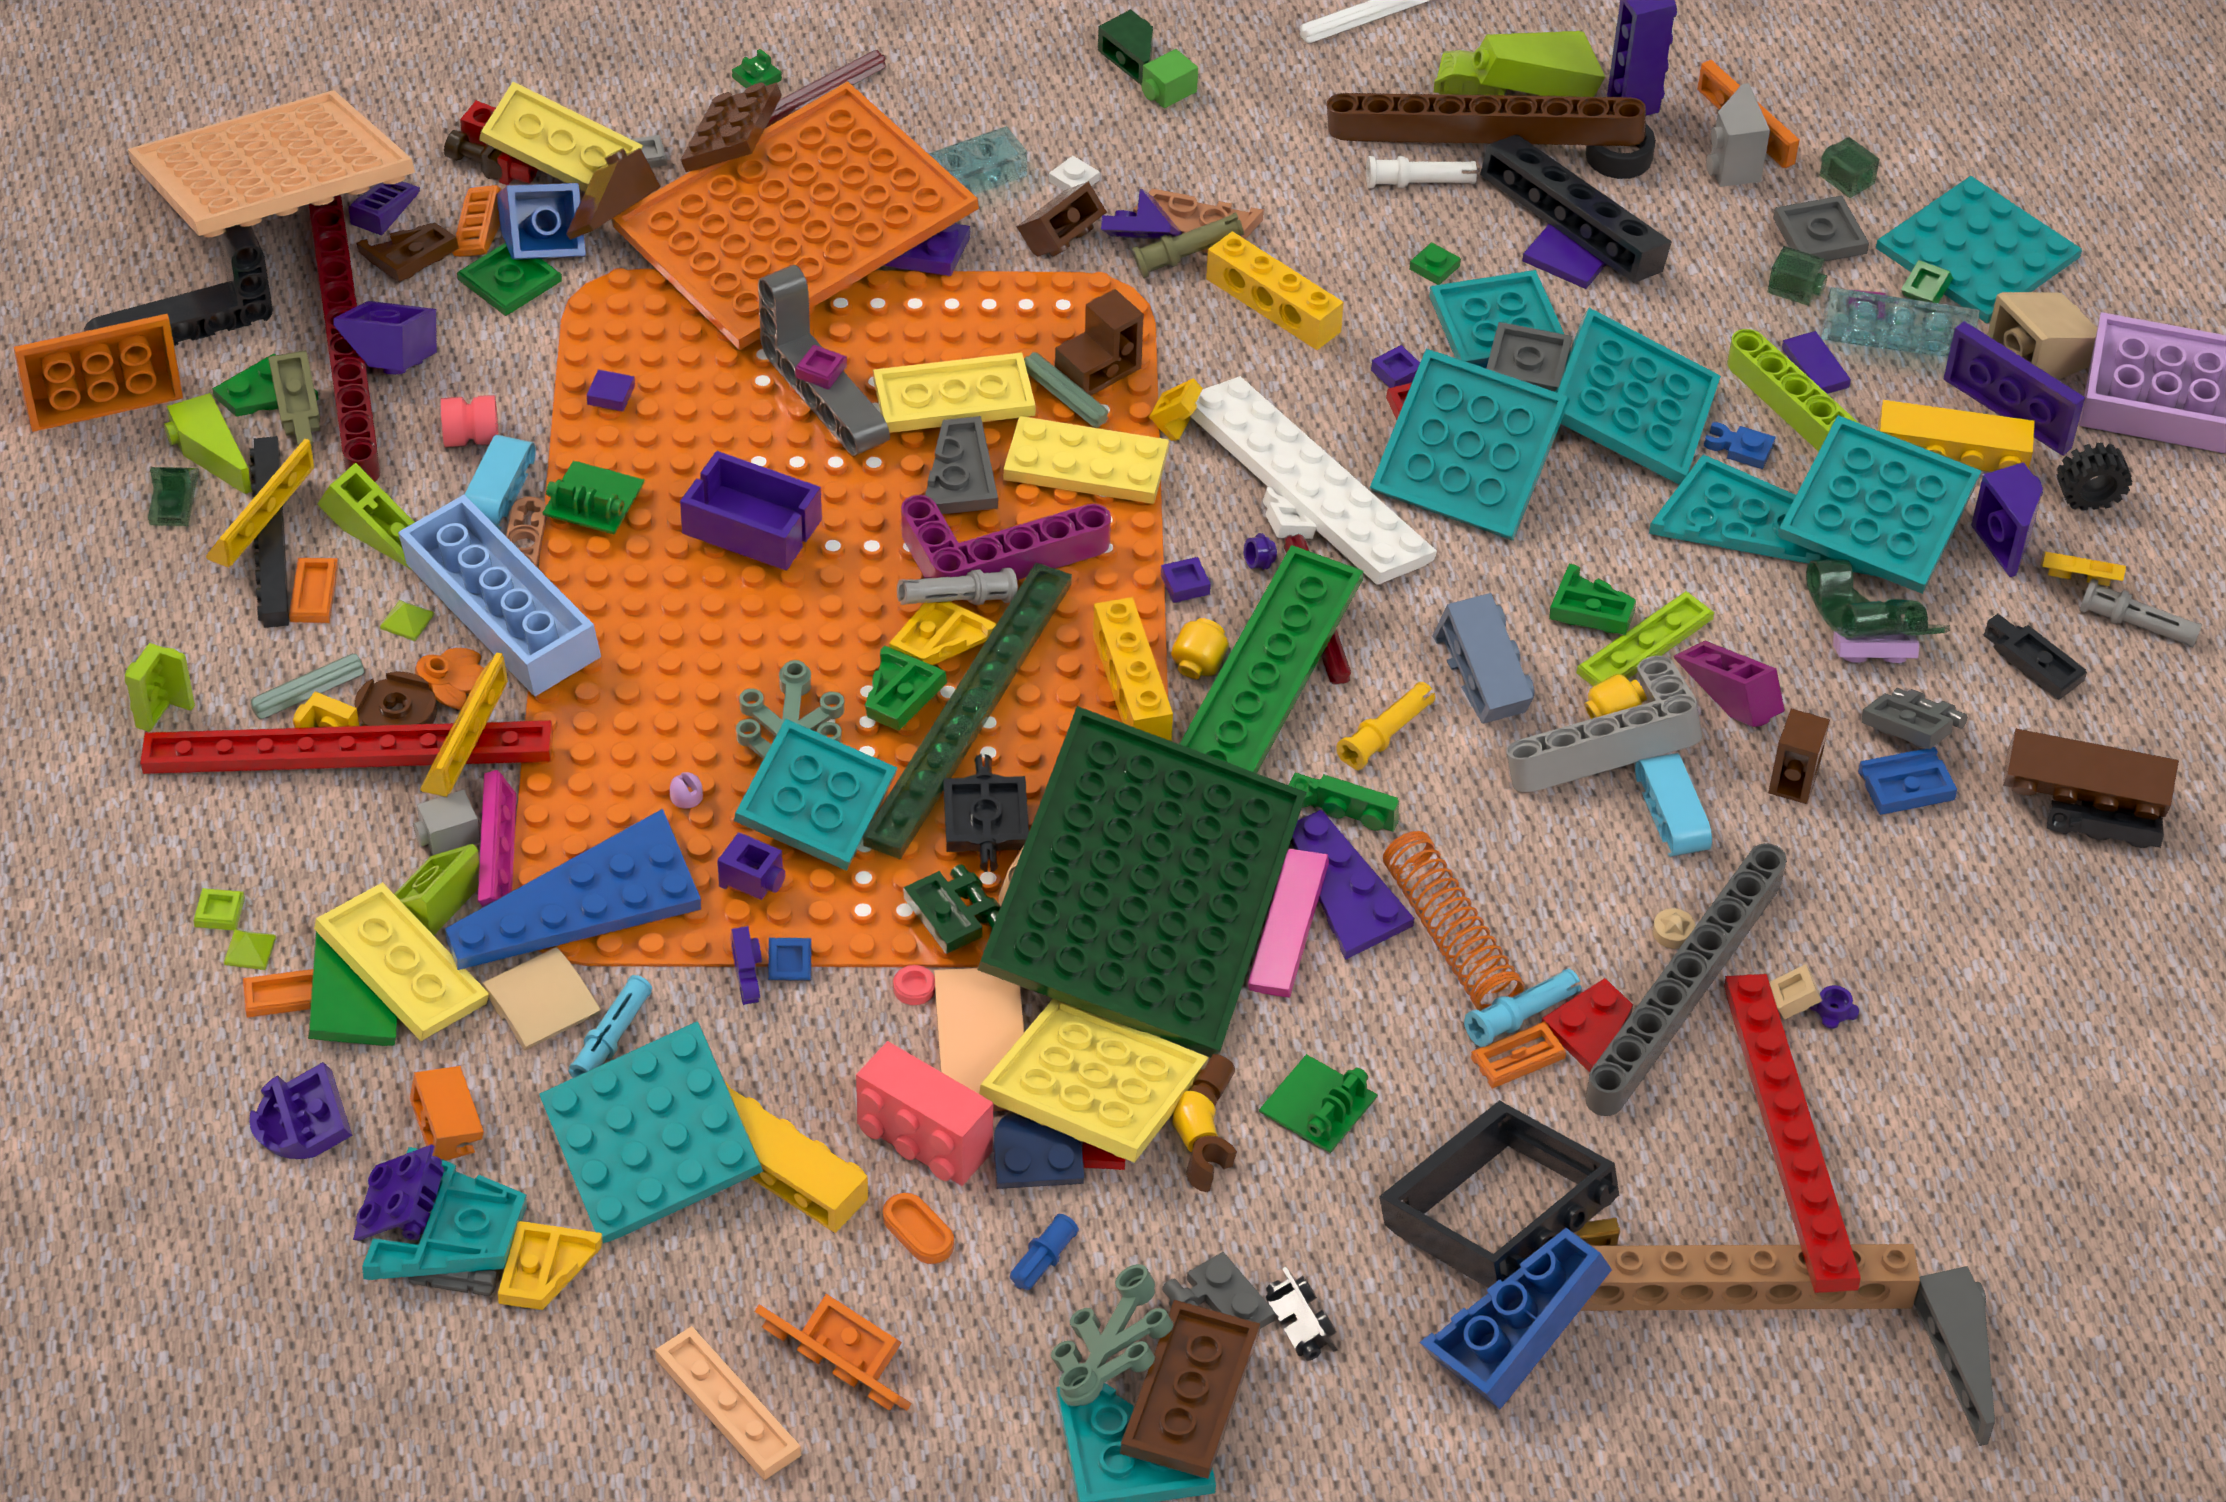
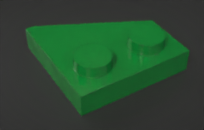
M268 357L212 388L214 398L236 417L254 414L259 410L270 411L278 409ZM315 390L316 400H319L318 391Z
M884 646L880 651V667L878 671L874 672L872 679L873 689L868 693L865 709L868 718L899 731L947 684L946 672L940 668Z

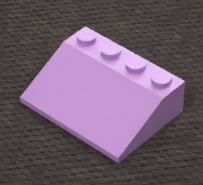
M2101 312L2079 426L2226 453V335Z

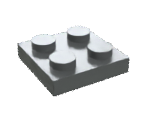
M1842 195L1775 207L1773 219L1799 266L1864 255L1868 252L1869 242Z
M1499 322L1486 369L1555 392L1566 366L1573 336Z

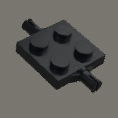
M982 754L974 759L975 775L965 778L943 779L946 852H980L981 870L988 872L989 859L990 872H993L998 868L996 851L1021 850L1028 837L1025 776L1004 777L992 774L991 756L985 754V767H983Z

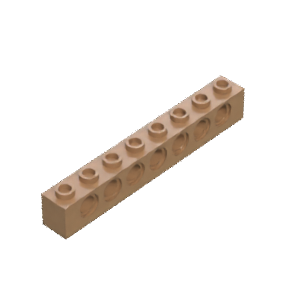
M1851 1244L1861 1277L1859 1290L1814 1293L1800 1245L1592 1246L1602 1254L1612 1271L1580 1311L1912 1309L1920 1278L1914 1244Z

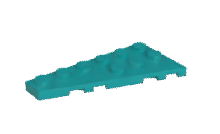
M1704 454L1650 523L1649 534L1875 576L1777 537L1779 527L1796 495Z

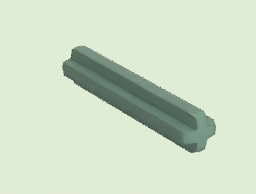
M1033 352L1030 356L1024 358L1027 373L1090 425L1098 428L1107 422L1108 410L1040 354Z
M357 654L347 655L253 697L250 700L251 708L259 719L267 718L309 699L315 691L323 693L361 676L364 673L362 661Z

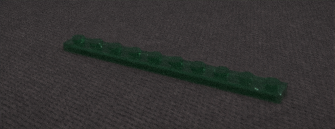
M1037 562L1034 564L863 835V846L898 859L902 858L944 791V778H952L1071 587L1072 574Z

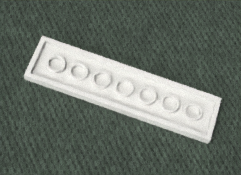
M1241 376L1202 390L1196 401L1197 408L1190 417L1268 487H1272L1277 495L1283 496L1294 505L1296 512L1301 517L1304 514L1316 524V530L1355 566L1363 570V573L1375 584H1381L1419 569L1435 559L1436 549Z

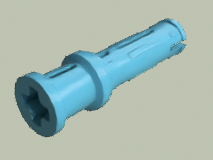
M1565 969L1561 973L1514 997L1500 996L1493 1000L1491 1006L1481 1011L1472 1010L1465 1015L1464 1025L1466 1032L1476 1045L1486 1047L1493 1042L1494 1037L1504 1032L1513 1033L1517 1031L1522 1025L1523 1020L1572 995L1578 994L1581 991V985L1571 987V985L1580 982V979L1573 970Z

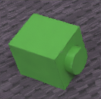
M1177 49L1143 65L1142 91L1148 100H1155L1163 108L1197 92L1198 66Z

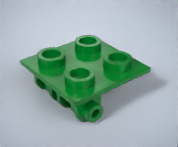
M573 460L562 480L558 479L556 482L550 481L548 483L546 496L551 497L542 513L547 517L615 535L644 485L645 479Z
M1306 1054L1261 1106L1259 1113L1331 1153L1376 1100L1378 1094L1367 1089L1366 1081L1368 1080V1075L1363 1069L1356 1067L1354 1070H1347L1343 1075Z

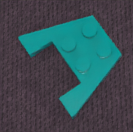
M408 1147V1150H407L406 1154L409 1153V1152L418 1150V1149H417V1148H413V1147ZM442 1159L441 1166L444 1168V1174L437 1191L439 1192L420 1243L415 1245L373 1238L362 1265L363 1279L376 1280L505 1269L517 1223L522 1221L527 1208V1194L481 1175H478L475 1179L456 1171L455 1164Z

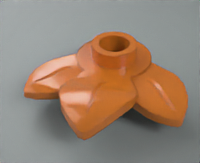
M451 648L441 655L431 654L421 657L416 664L415 674L424 678L429 683V689L435 694L438 702L461 710L466 701V694H470L484 668L478 665L481 660V654L468 648Z

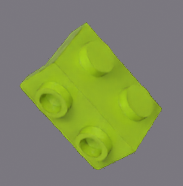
M149 643L136 662H132L128 666L124 680L128 688L130 710L133 712L136 728L150 732L169 704L192 711L195 702L187 660L183 653L173 648H165Z

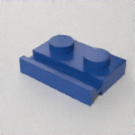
M1936 747L1860 761L1858 773L1864 777L1865 787L1879 815L1955 800L1957 788L1943 760H1939Z

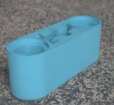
M495 435L464 495L501 530L502 527L499 524L503 517L508 516L528 476V473L525 472L529 464H534L536 446L534 442Z
M1674 753L1641 759L1639 762H1636L1637 782L1641 781L1645 792H1642L1662 842L1668 843L1671 853H1668V856L1672 857L1710 850L1712 846L1710 824L1680 755Z

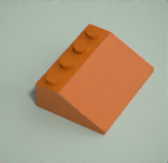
M168 314L14 347L19 383L32 432L183 399Z

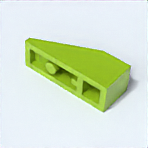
M208 393L168 405L169 422L164 423V429L170 445L178 444L183 456L244 494L251 493L248 466L212 394Z
M355 463L329 485L317 505L343 531L411 569L406 563L398 532L415 522Z

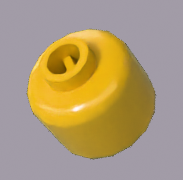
M1199 618L1196 621L1185 623L1171 651V656L1178 665V671L1192 679H1199L1200 675H1215L1229 648L1225 630L1218 623L1206 618Z
M1615 674L1589 689L1588 701L1584 703L1589 718L1593 719L1642 705L1647 700V697L1636 679L1630 682L1625 676Z

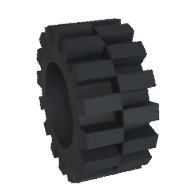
M2096 443L2095 448H2091L2090 444L2084 445L2085 450L2079 452L2078 449L2071 452L2073 457L2065 456L2062 460L2063 465L2058 466V474H2056L2067 504L2074 510L2080 507V510L2084 511L2088 510L2089 507H2092L2093 510L2099 509V506L2104 505L2105 509L2112 507L2111 501L2114 500L2116 503H2119L2123 500L2121 494L2127 495L2130 489L2128 486H2132L2133 481L2119 448L2115 449L2112 444H2108L2105 447L2103 443Z

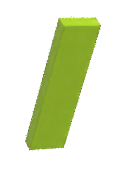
M1685 591L1627 631L1626 635L1620 636L1578 665L1576 673L1592 686L1615 674L1623 675L1629 679L1638 673L1637 666L1643 659L1651 656H1662L1712 621L1715 612Z

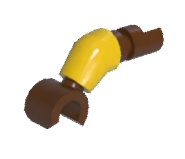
M1213 1054L1205 1069L1200 1070L1193 1082V1086L1183 1093L1173 1113V1125L1187 1149L1192 1152L1186 1170L1187 1180L1193 1187L1203 1192L1210 1191L1214 1179V1167L1208 1162L1217 1163L1222 1169L1231 1168L1237 1154L1232 1144L1218 1137L1213 1119L1216 1115L1215 1106L1217 1101L1222 1096L1235 1073L1233 1063L1226 1057L1218 1054Z

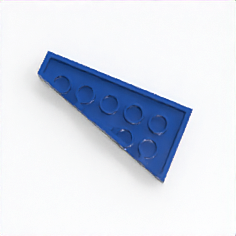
M663 809L445 928L446 940L457 970L701 910V898Z

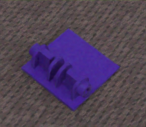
M428 1145L375 1165L368 1178L369 1188L364 1203L356 1216L357 1226L353 1240L360 1241L396 1227L403 1230L402 1235L410 1240L419 1239L420 1235L424 1233L430 1217L429 1212L434 1207L433 1200L437 1197V1191L444 1174V1168L441 1166L442 1160L432 1156L435 1148L434 1145Z

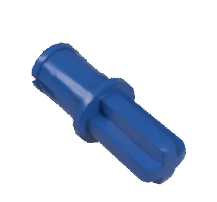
M1057 1214L1039 1238H1033L1029 1242L1028 1252L1010 1272V1279L1014 1282L1015 1287L1030 1290L1050 1265L1054 1267L1057 1265L1060 1259L1059 1254L1070 1240L1078 1234L1079 1228L1074 1220L1067 1215Z

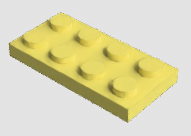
M512 82L482 129L479 139L565 183H579V189L584 192L594 172L607 164L604 159L606 156L624 148L626 153L638 148L642 150L643 145L515 82Z
M1023 353L873 370V381L880 413L887 423L889 433L941 427L943 420L981 416L982 422L1019 418V416H1035L1036 405Z
M1019 416L1004 466L1003 480L1154 504L1169 451V440Z
M383 882L316 918L314 929L420 1041L487 1004L489 993L466 969L457 970L452 954Z

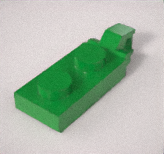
M1295 772L1289 783V786L1307 792L1302 808L1310 805L1314 808L1319 807L1333 818H1343L1346 816L1361 821L1365 827L1374 831L1385 829L1394 832L1399 822V800L1397 797L1323 774L1321 779H1315Z

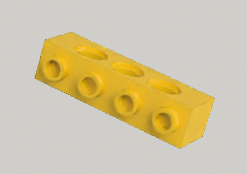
M1232 231L1208 249L1206 273L1208 281L1315 350L1320 349L1341 332L1344 307L1342 300Z
M1133 597L1095 603L1093 637L1122 723L1172 741L1173 712Z

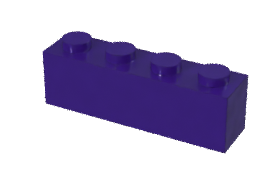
M1620 0L1607 97L1637 98L1645 104L1646 116L1660 112L1661 99L1665 95V73L1669 69V47L1673 42L1672 27L1674 17L1677 15L1675 0Z

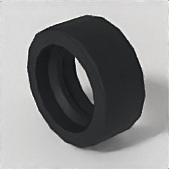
M1646 124L1645 139L1636 145L1639 150L1631 153H1618L1604 146L1586 145L1585 154L1587 162L1595 171L1607 177L1631 179L1640 176L1650 168L1653 161L1656 143L1654 132Z

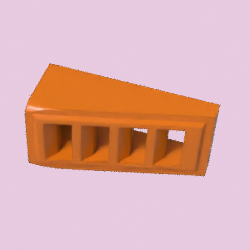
M491 185L469 188L464 199L456 232L459 249L452 252L454 256L463 257L487 254L500 227L497 194L501 191L499 186Z

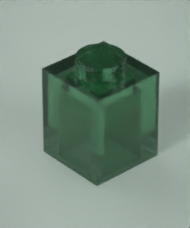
M1847 137L1837 144L1830 145L1824 151L1821 157L1822 164L1819 176L1851 198L1875 184L1880 159L1851 137Z
M1783 246L1772 266L1767 293L1809 306L1814 295L1821 296L1825 289L1828 278L1827 275L1823 274L1825 259Z

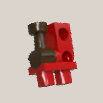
M475 100L460 119L461 131L452 130L448 135L444 145L445 157L456 161L461 160L464 156L481 164L482 172L486 178L499 179V183L509 185L513 179L530 184L536 177L537 168L479 140L482 129L496 107Z

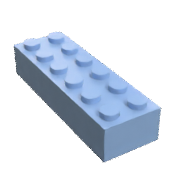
M465 495L460 496L398 532L407 565L494 655L496 652L503 654L505 667L534 697L601 657L594 624Z

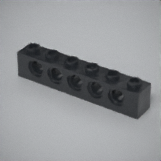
M1518 134L1487 145L1480 172L1483 178L1631 282L1636 283L1663 272L1672 243L1671 240Z

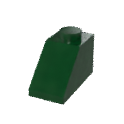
M1130 9L1098 26V51L1142 85L1143 65L1150 62L1152 58L1153 26Z

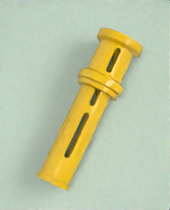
M1419 681L1377 718L1362 721L1358 726L1357 732L1351 737H1344L1338 741L1336 751L1341 761L1357 771L1363 769L1367 765L1369 757L1375 752H1382L1388 748L1391 736L1428 705L1435 702V693H1431L1426 698L1423 697L1432 690L1431 686Z

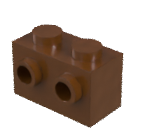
M1088 181L1064 190L1016 227L1034 255L1038 257L1050 253L1054 257L1070 247L1069 241L1074 237L1076 239L1080 238L1094 229L1093 223L1106 214L1107 211Z

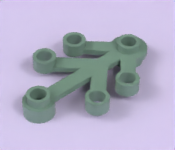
M799 660L787 662L779 672L780 690L785 694L782 719L764 705V697L761 691L746 689L739 696L741 712L747 716H752L757 721L753 719L740 721L736 725V739L739 744L751 748L763 760L771 744L761 737L759 723L776 737L786 718L813 731L817 729V732L822 735H834L829 738L840 743L842 742L841 727L834 722H827L830 719H837L844 714V697L840 693L827 692L823 694L820 698V707L799 720L801 696L807 694L811 689V671ZM755 701L756 703L749 704L747 702ZM829 704H836L837 706L830 707V706H827V705H829ZM748 731L753 732L752 734H744V732Z
M1141 1264L1129 1266L1117 1276L1115 1285L1122 1298L1102 1334L1099 1331L1101 1323L1091 1308L1080 1309L1072 1315L1070 1325L1079 1338H1083L1090 1352L1085 1363H1080L1082 1354L1073 1341L1061 1342L1052 1350L1051 1358L1058 1369L1064 1371L1060 1377L1059 1385L1061 1387L1060 1395L1067 1405L1079 1406L1090 1404L1098 1397L1103 1384L1128 1368L1133 1372L1145 1371L1154 1363L1155 1355L1148 1344L1138 1340L1148 1334L1153 1339H1159L1166 1336L1172 1330L1173 1322L1166 1310L1163 1308L1153 1309L1143 1319L1125 1329L1136 1307L1149 1302L1155 1294V1281L1146 1266ZM1128 1347L1122 1355L1106 1363L1109 1357Z

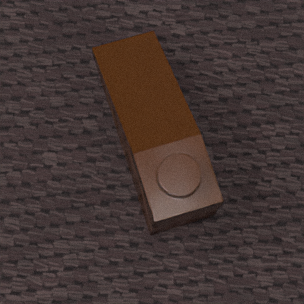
M624 148L604 158L607 164L594 172L566 233L570 240L594 231L661 187L641 148L626 153Z

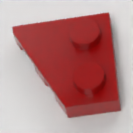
M1604 978L1544 1016L1542 1022L1548 1025L1561 1045L1590 1072L1630 1017L1633 1004Z

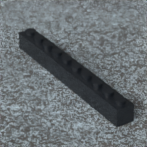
M278 436L253 438L254 448H250L251 463H255V465L250 466L251 478L256 481L251 483L253 497L259 493L281 467ZM282 506L254 539L255 549H259V552L254 553L255 565L260 567V570H255L256 583L261 585V588H256L257 602L261 603V606H257L258 621L263 620L264 628L289 626Z

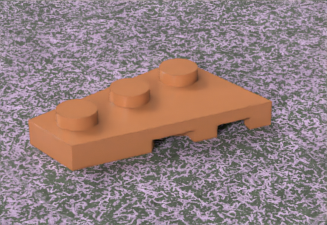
M1153 188L1148 192L1182 234L1236 212L1244 230V235L1241 237L1246 239L1263 221L1264 209L1251 207L1250 212L1232 209V203L1218 201L1217 206L1198 203L1195 196ZM1138 204L1133 208L1135 213H1137ZM1206 248V249L1201 250V251H1203V252H1205V253L1208 254V249H1209V248Z

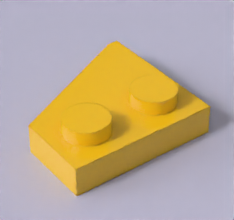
M2043 551L2040 565L2049 568L2048 576L2071 579L2072 572L2088 575L2087 583H2090L2093 578L2098 580V585L2110 586L2111 579L2123 581L2126 570L2124 565Z
M950 601L925 602L891 640L889 647L930 665H935L993 639L997 635V624Z
M518 1221L498 1291L499 1304L543 1310L602 1248V1233Z

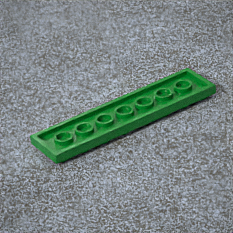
M1291 545L1179 744L1257 773L1362 583L1363 570Z

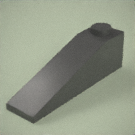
M1968 1266L1920 1276L1914 1306L1979 1446L1987 1445L1995 1424L1984 1288L1980 1282H1975Z

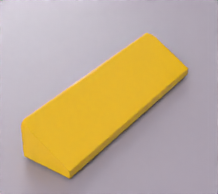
M304 439L218 539L206 555L208 560L228 568L234 564L314 469L310 440Z
M496 652L476 680L420 787L422 792L444 797L451 793L508 683L502 653Z

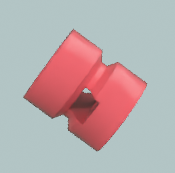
M495 395L474 397L471 404H467L463 397L441 398L444 447H464L469 442V439H473L477 445H490L493 437L498 435Z

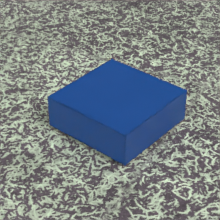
M769 938L768 980L811 981L812 939Z

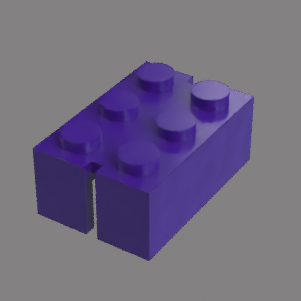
M716 451L701 471L700 479L696 478L680 500L682 534L787 571L803 548L802 541L807 542L822 520L821 487Z

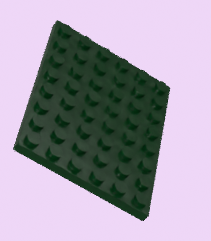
M1077 706L977 970L1138 1031L1158 1036L1210 1058L1213 1054L1219 1055L1307 792Z

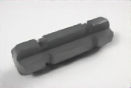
M494 1270L412 1276L408 1277V1280L414 1285L427 1286V1282L432 1283L433 1288L468 1293V1289H472L473 1294L491 1296L496 1288L497 1274Z

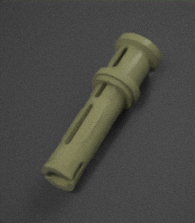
M1235 212L1230 216L1173 238L1171 235H1163L1160 237V241L1142 248L1138 246L1132 247V253L1142 277L1146 278L1149 277V272L1167 265L1175 267L1180 263L1181 258L1212 247L1232 231L1242 236L1244 235V230Z

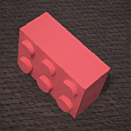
M887 1041L856 1074L857 1124L861 1130L872 1139L882 1138L892 1144L903 1158L907 1160L915 1158L929 1166L931 1172L937 1178L943 1181L951 1179L963 1186L993 1152V1102L891 1042Z

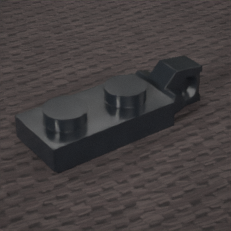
M1999 613L1987 621L1983 636L1995 644L1993 646L1994 649L2058 700L2085 681L2086 669L2029 625L2024 628L2019 625L2015 627Z
M2052 800L2047 815V829L2065 835L2071 831L2079 832L2096 840L2111 838L2126 841L2128 844L2138 848H2147L2149 846L2161 848L2164 837L2163 817L2161 816L2158 819L2150 820L2134 815V811L2121 808L2113 812L2096 809L2093 803L2082 801L2081 805Z

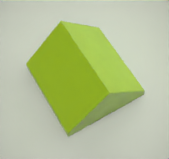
M469 844L430 856L395 892L394 895L433 935L478 890L480 866L478 849L474 844Z

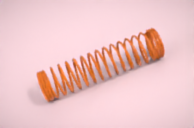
M1411 831L1402 834L1392 841L1383 854V863L1388 871L1391 872L1392 877L1397 880V885L1403 890L1404 896L1409 899L1411 907L1415 909V913L1421 918L1423 926L1427 928V932L1433 937V941L1439 947L1441 954L1446 957L1445 960L1448 965L1452 966L1453 973L1458 976V980L1464 986L1467 995L1471 996L1470 999L1476 1009L1481 1011L1489 1007V1005L1491 1006V1004H1481V1000L1485 994H1489L1488 992L1501 983L1506 982L1491 993L1502 991L1511 981H1517V985L1508 996L1514 997L1522 993L1525 987L1523 980L1518 973H1515L1514 966L1509 965L1508 957L1502 955V948L1496 945L1495 937L1490 936L1491 931L1488 927L1484 926L1482 917L1477 916V909L1471 907L1472 902L1470 898L1465 897L1464 889L1459 888L1458 880L1453 878L1452 871L1447 869V863L1441 859L1440 852L1434 850L1435 845L1429 835L1423 831ZM1410 842H1413V843L1409 844L1408 846H1406L1405 848H1403V849L1397 854V856L1395 857V859H1394V861H1393V863H1392V865H1391V864H1390V861H1391V858L1393 857V855H1394L1401 847L1405 846L1406 844H1408V843H1410ZM1420 843H1426L1423 851L1411 856L1402 866L1395 865L1397 859L1409 848ZM1433 853L1437 855V859H1430ZM1431 862H1436L1426 873L1416 877L1420 879L1413 885L1412 889L1406 888L1407 882L1411 880L1410 877L1417 870ZM1439 862L1444 866L1443 868L1435 869ZM1408 863H1413L1410 865L1414 866L1413 870L1406 879H1401L1400 875L1405 872L1403 869L1406 868ZM1436 872H1441L1435 880L1424 886L1426 888L1418 898L1412 897L1415 888L1421 881ZM1445 872H1448L1450 877L1442 878ZM1448 881L1444 887L1431 895L1433 897L1427 902L1425 907H1419L1420 900L1428 890L1441 882ZM1452 881L1456 885V887L1447 888ZM1453 891L1447 899L1436 905L1439 907L1432 913L1431 917L1425 916L1427 908H1430L1428 906L1436 898L1444 893ZM1457 891L1461 892L1462 897L1453 898ZM1460 900L1455 907L1443 914L1446 916L1438 923L1437 927L1431 926L1434 916L1443 907ZM1464 900L1467 901L1468 906L1460 907ZM1466 910L1457 920L1448 924L1452 926L1449 927L1443 936L1437 935L1440 926L1446 919L1457 912ZM1470 910L1474 912V916L1466 917ZM1472 919L1465 928L1453 934L1457 936L1449 946L1443 945L1445 938L1452 929L1460 923ZM1476 919L1481 923L1480 926L1471 927ZM1478 929L1473 936L1461 943L1465 945L1460 948L1456 955H1449L1452 946L1459 938L1468 932ZM1482 929L1486 931L1487 935L1477 937ZM1484 939L1475 949L1466 953L1471 955L1467 957L1462 965H1456L1458 956H1461L1460 954L1465 948L1478 940ZM1488 939L1492 940L1493 945L1484 946ZM1486 949H1490L1487 954L1474 962L1477 965L1474 966L1468 975L1462 974L1464 966H1466L1471 958ZM1494 949H1498L1499 955L1490 956ZM1501 958L1505 960V965L1496 966ZM1492 959H1496L1493 964L1480 972L1484 974L1474 985L1468 984L1471 975H1475L1473 973L1477 968ZM1503 968L1500 973L1492 975L1484 982L1479 984L1490 973Z

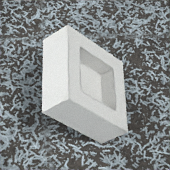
M1073 155L1049 173V182L1063 191L1088 181L1092 186L1100 178L1098 170Z

